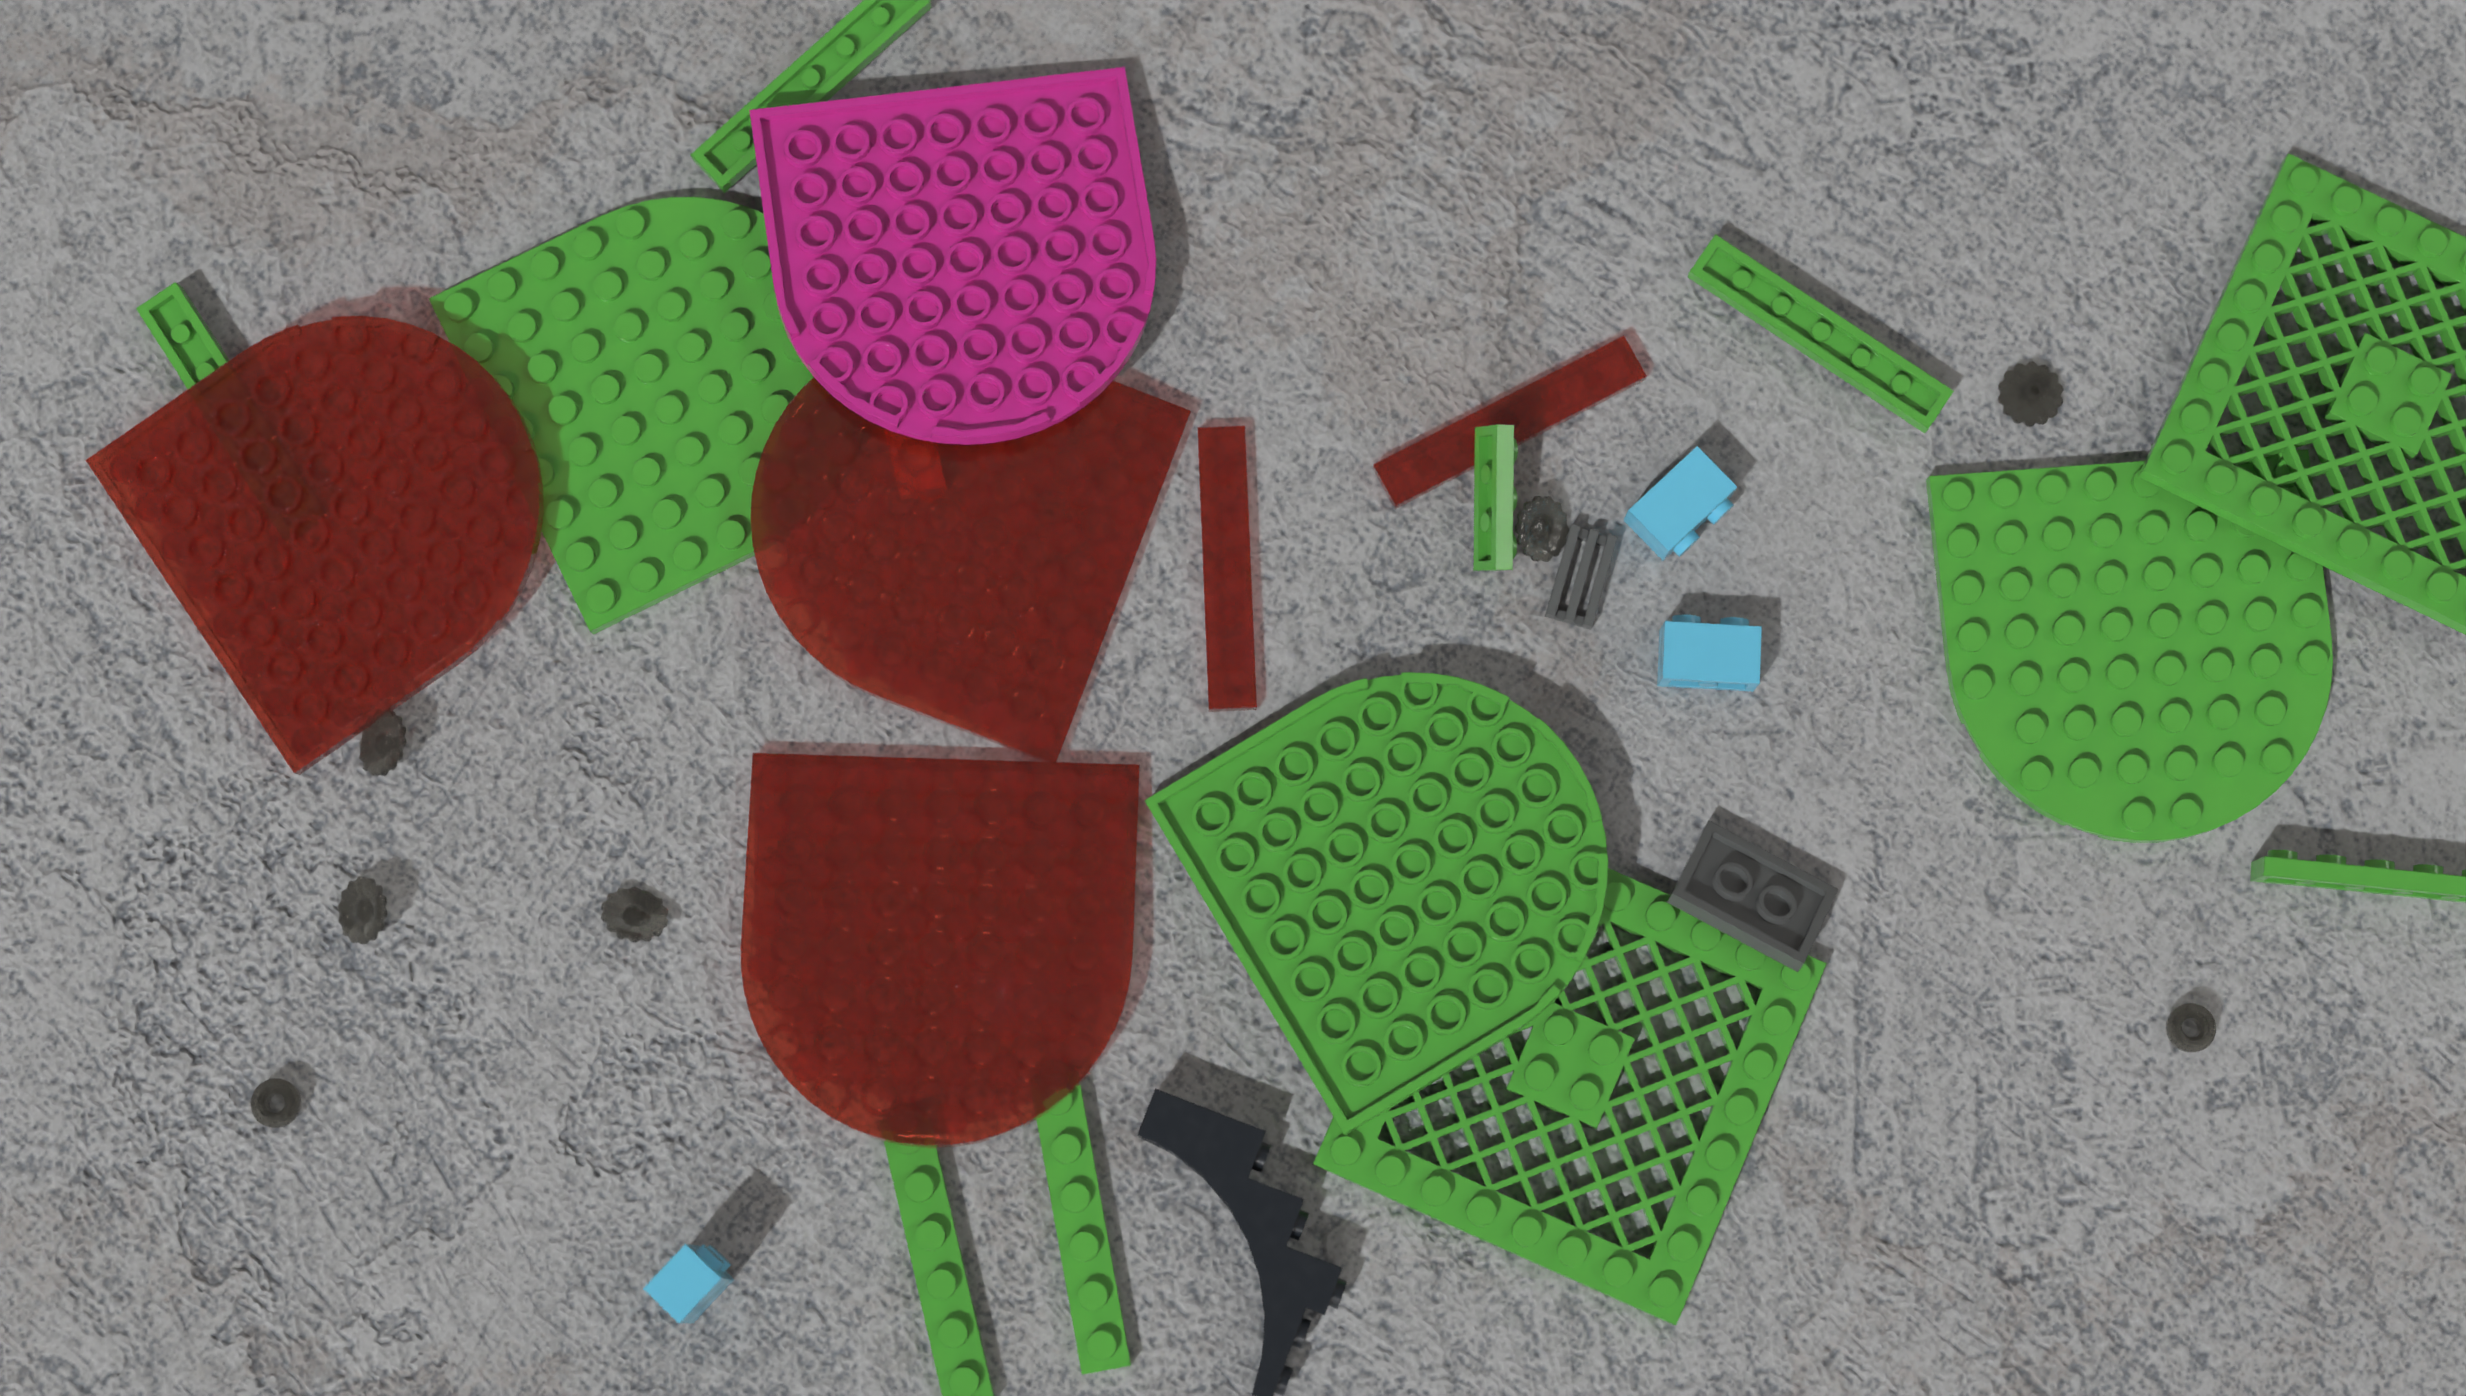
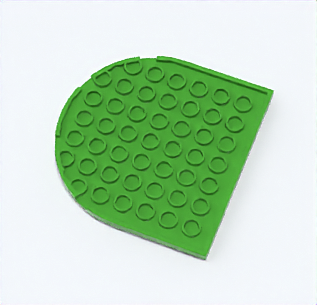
M669 197L628 205L599 216L429 298L577 606L593 635L760 554L790 537L815 516L814 513L828 500L835 489L838 490L854 465L864 441L869 421L833 397L812 376L791 344L777 307L764 214L744 205L701 197Z
M2308 449L2297 450L2304 469L2310 468ZM2282 453L2265 458L2273 479L2290 474ZM2240 454L2229 455V458ZM2145 461L1929 476L1926 479L1945 665L1950 693L1961 724L1965 725L1970 738L1979 750L1981 760L1995 777L2017 798L2036 812L2060 825H2068L2083 832L2098 835L2099 838L2130 843H2159L2207 833L2238 819L2275 793L2293 774L2306 756L2319 731L2327 708L2332 682V635L2322 565L2138 477ZM2251 462L2237 466L2256 475ZM2309 478L2310 484L2313 488L2312 478ZM2295 483L2281 487L2300 496Z
M1403 672L1401 675L1383 676L1369 680L1364 678L1339 686L1310 700L1144 800L1345 1136L1513 1035L1536 1019L1558 998L1574 978L1596 937L1603 914L1608 881L1606 835L1599 805L1591 784L1579 762L1565 743L1540 718L1537 719L1529 711L1511 701L1508 696L1482 684L1459 677L1435 673Z

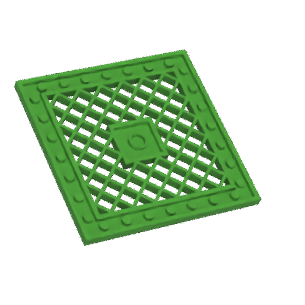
M2288 153L2278 169L2138 477L2466 635V576L2457 573L2466 569V559L2450 564L2441 544L2442 541L2457 537L2466 557V518L2458 502L2466 499V488L2454 492L2445 470L2462 466L2466 475V437L2463 432L2466 429V419L2458 421L2450 402L2451 399L2466 395V349H2462L2454 331L2466 326V237ZM2310 221L2318 224L2307 228ZM2328 234L2335 253L2319 258L2312 238ZM2346 238L2360 244V246L2350 249ZM2299 246L2305 263L2289 267ZM2371 254L2379 274L2362 278L2355 259ZM2389 258L2404 266L2393 269ZM2341 264L2348 283L2332 288L2324 268ZM2310 273L2318 293L2301 297L2294 277ZM2414 275L2422 295L2406 299L2398 279ZM2432 279L2448 287L2437 290ZM2383 284L2392 304L2375 308L2368 288ZM2281 286L2288 302L2272 306ZM2353 293L2361 313L2345 318L2337 298ZM2457 295L2465 315L2450 320L2441 300ZM2323 303L2331 323L2314 327L2306 308ZM2427 305L2435 325L2419 329L2411 309ZM2292 312L2300 332L2284 337L2276 317ZM2396 314L2405 334L2389 339L2380 319ZM2366 323L2371 335L2364 333L2356 344L2350 328ZM2262 326H2264L2270 342L2254 346ZM2336 333L2344 353L2327 358L2319 338ZM2440 335L2448 355L2432 360L2424 339ZM2305 342L2313 363L2296 367L2288 347ZM2409 344L2414 356L2398 347ZM2275 352L2283 372L2266 377L2258 356ZM2348 363L2338 384L2332 368ZM2453 365L2461 385L2446 390L2452 374L2441 368ZM2244 366H2246L2252 381L2235 386ZM2318 372L2326 393L2309 398L2301 377ZM2287 382L2295 403L2278 407L2270 387ZM2257 392L2265 412L2247 417L2239 397ZM2330 403L2323 419L2335 425L2322 429L2314 408ZM2227 405L2234 422L2217 427ZM2438 410L2444 425L2428 430ZM2300 412L2308 433L2291 438L2283 417ZM2269 422L2278 443L2260 448L2252 427ZM2239 432L2246 453L2229 458L2221 437ZM2343 433L2352 454L2335 459L2327 438ZM2448 435L2457 456L2441 461L2432 440ZM2362 438L2379 446L2366 450ZM2313 443L2321 464L2304 469L2296 448ZM2208 445L2211 449L2212 454L2206 452ZM2420 450L2426 466L2410 471L2405 458L2411 461ZM2282 453L2290 474L2273 479L2265 458ZM2387 454L2396 475L2379 480L2370 459ZM2251 462L2256 475L2237 466ZM2356 464L2365 485L2348 490L2340 469ZM2326 474L2334 495L2317 500L2309 478ZM2431 475L2440 497L2423 502L2414 480ZM2295 483L2300 496L2281 487ZM2400 485L2409 506L2392 511L2384 490ZM2370 495L2378 516L2361 521L2353 499ZM2339 505L2343 517L2325 508ZM2444 506L2453 528L2436 532L2428 511ZM2413 516L2422 538L2405 542L2397 521ZM2383 526L2387 538L2369 529ZM2427 547L2432 560L2414 552V550Z
M1608 868L1607 891L1599 927L1602 926L1611 951L1588 959L1586 956L1577 971L1583 970L1593 995L1569 1004L1563 990L1558 996L1560 1005L1553 1002L1536 1019L1516 1032L1518 1033L1532 1027L1518 1059L1509 1037L1501 1041L1510 1065L1486 1074L1478 1055L1471 1059L1478 1075L1477 1078L1454 1086L1448 1073L1442 1077L1446 1090L1421 1099L1418 1091L1412 1095L1414 1102L1392 1111L1389 1109L1346 1136L1333 1116L1312 1165L1667 1323L1677 1325L1827 963L1808 955L1803 966L1796 972L1667 903L1670 897L1669 894ZM1612 925L1642 939L1620 947ZM1647 945L1656 970L1633 979L1624 954ZM1657 945L1682 955L1686 959L1665 967ZM1615 958L1625 983L1601 991L1592 966ZM1691 965L1701 990L1678 999L1669 973ZM1702 965L1732 978L1710 986ZM1660 977L1669 1003L1646 1011L1637 986ZM1747 984L1760 990L1755 1003ZM1736 985L1746 1010L1723 1018L1713 993ZM1628 990L1638 1015L1614 1024L1605 998ZM1704 997L1714 1023L1691 1031L1682 1005ZM1596 1002L1604 1024L1581 1015L1574 1010ZM1673 1009L1683 1035L1659 1043L1650 1018ZM1749 1017L1737 1047H1735L1727 1025ZM1641 1022L1651 1047L1628 1056L1635 1038L1618 1030ZM1718 1029L1728 1055L1704 1063L1695 1038ZM1686 1041L1696 1067L1673 1076L1662 1050ZM1654 1054L1664 1080L1640 1088L1631 1063ZM1730 1062L1719 1090L1716 1092L1708 1070ZM1623 1068L1632 1092L1609 1101ZM1512 1072L1505 1090L1522 1098L1499 1106L1489 1081ZM1699 1074L1709 1100L1686 1108L1676 1082ZM1481 1084L1491 1110L1467 1119L1457 1093ZM1667 1086L1677 1112L1654 1121L1644 1095ZM1449 1097L1459 1122L1434 1131L1425 1106ZM1635 1099L1645 1125L1621 1133L1612 1107ZM1535 1103L1567 1116V1118L1544 1126ZM1526 1104L1536 1130L1512 1139L1502 1113ZM1711 1106L1698 1138L1689 1115ZM1417 1109L1427 1135L1402 1144L1392 1118ZM1604 1113L1613 1137L1589 1146L1580 1123L1596 1129ZM1494 1116L1504 1142L1479 1151L1470 1125ZM1680 1119L1690 1145L1667 1153L1657 1127ZM1384 1123L1387 1126L1394 1146L1378 1139ZM1571 1124L1581 1150L1557 1159L1547 1133ZM1462 1129L1472 1155L1447 1164L1437 1138ZM1648 1131L1658 1157L1634 1166L1624 1140ZM1539 1136L1549 1162L1524 1171L1515 1145ZM1430 1142L1439 1166L1406 1150ZM1616 1144L1626 1170L1602 1179L1592 1153ZM1507 1149L1517 1175L1492 1184L1482 1158ZM1692 1152L1679 1183L1670 1160ZM1584 1156L1594 1182L1570 1191L1560 1165ZM1475 1162L1484 1186L1451 1170ZM1661 1164L1671 1190L1648 1199L1638 1172ZM1552 1169L1562 1195L1538 1204L1528 1178ZM1629 1176L1639 1202L1615 1211L1605 1185ZM1520 1181L1529 1206L1496 1190ZM1597 1189L1607 1215L1583 1224L1573 1198ZM1673 1197L1663 1224L1659 1228L1651 1205ZM1565 1201L1574 1225L1546 1214L1541 1210ZM1642 1209L1652 1235L1628 1244L1618 1218ZM1610 1222L1619 1245L1589 1233L1587 1230ZM1654 1243L1648 1258L1632 1252Z

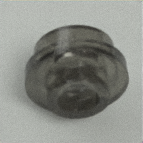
M2187 1003L2171 1011L2166 1021V1034L2169 1041L2177 1049L2189 1053L2198 1052L2207 1048L2214 1040L2216 1023L2212 1014L2205 1007L2195 1003ZM2186 1019L2192 1020L2197 1026V1033L2194 1037L2186 1036L2182 1030V1024Z
M273 1078L262 1082L254 1090L251 1097L253 1116L259 1123L271 1128H281L289 1125L296 1119L301 1109V1095L298 1089L291 1082L284 1079ZM280 1094L284 1097L285 1105L280 1112L274 1113L270 1108V1100L273 1096Z

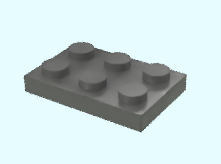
M1708 820L1667 903L1798 972L1806 961L1838 889Z

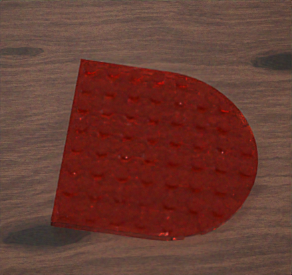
M336 316L331 317L332 320L314 322L304 326L295 325L272 334L242 351L86 460L294 774L301 775L478 650L500 627L520 597L534 566L541 539L543 484L540 464L530 432L512 398L495 377L478 361L456 345L433 332L388 318Z
M813 378L793 398L776 422L764 446L756 470L751 500V532L757 567L766 594L779 619L794 640L810 656L818 661L823 668L848 685L878 699L1055 766L1191 410L1112 381L1102 393L1084 408L1063 421L1039 432L995 443L971 445L943 444L908 437L866 420L843 405Z
M753 753L741 933V973L746 1002L758 1036L772 1061L789 1083L817 1109L831 1119L853 1130L867 1134L869 1137L903 1146L924 1148L957 1147L990 1140L989 1138L1032 1123L1068 1097L1087 1078L1105 1053L1106 1047L1122 1017L1130 988L1134 946L1140 765Z

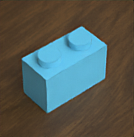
M1696 446L1628 510L1623 521L1662 561L1673 551L1680 557L1700 538L1695 531L1707 519L1715 525L1732 509L1734 504L1729 499L1737 489V486Z
M1696 615L1672 616V621H1665L1659 630L1657 686L1753 692L1760 684L1762 626H1749L1748 619L1739 617L1721 618L1720 624L1701 623V617Z
M685 1244L643 1289L679 1324L694 1323L735 1279L726 1272L731 1266L730 1262L713 1246Z

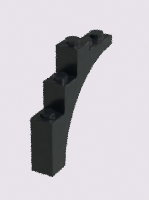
M1155 1088L1137 1135L1139 1138L1173 1154L1200 1175L1226 1204L1248 1242L1260 1278L1264 1310L1262 1357L1252 1396H1273L1274 1393L1284 1396L1294 1369L1285 1365L1292 1346L1302 1348L1311 1324V1320L1303 1318L1305 1309L1307 1308L1325 1315L1328 1306L1335 1309L1338 1308L1347 1284L1346 1280L1339 1278L1342 1267L1287 1246L1289 1238L1299 1241L1309 1212L1301 1210L1304 1199L1249 1178L1252 1170L1262 1172L1271 1145L1262 1142L1266 1134L1265 1130Z

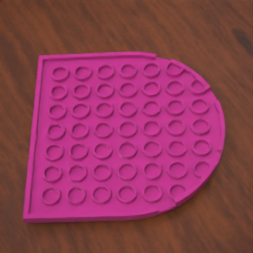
M1125 67L749 110L773 286L779 315L791 344L812 376L833 397L853 412L892 432L936 443L971 445L1017 439L1059 423L1084 408L1106 389L1132 356L1144 332L1151 310L1155 288L1156 253Z

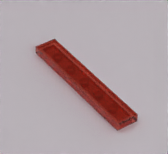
M1622 336L1373 464V470L1394 509H1397L1474 469L1475 427L1514 425V438L1519 446L1645 381L1647 375L1625 336Z
M1245 426L1199 427L1197 430L1209 712L1257 710Z

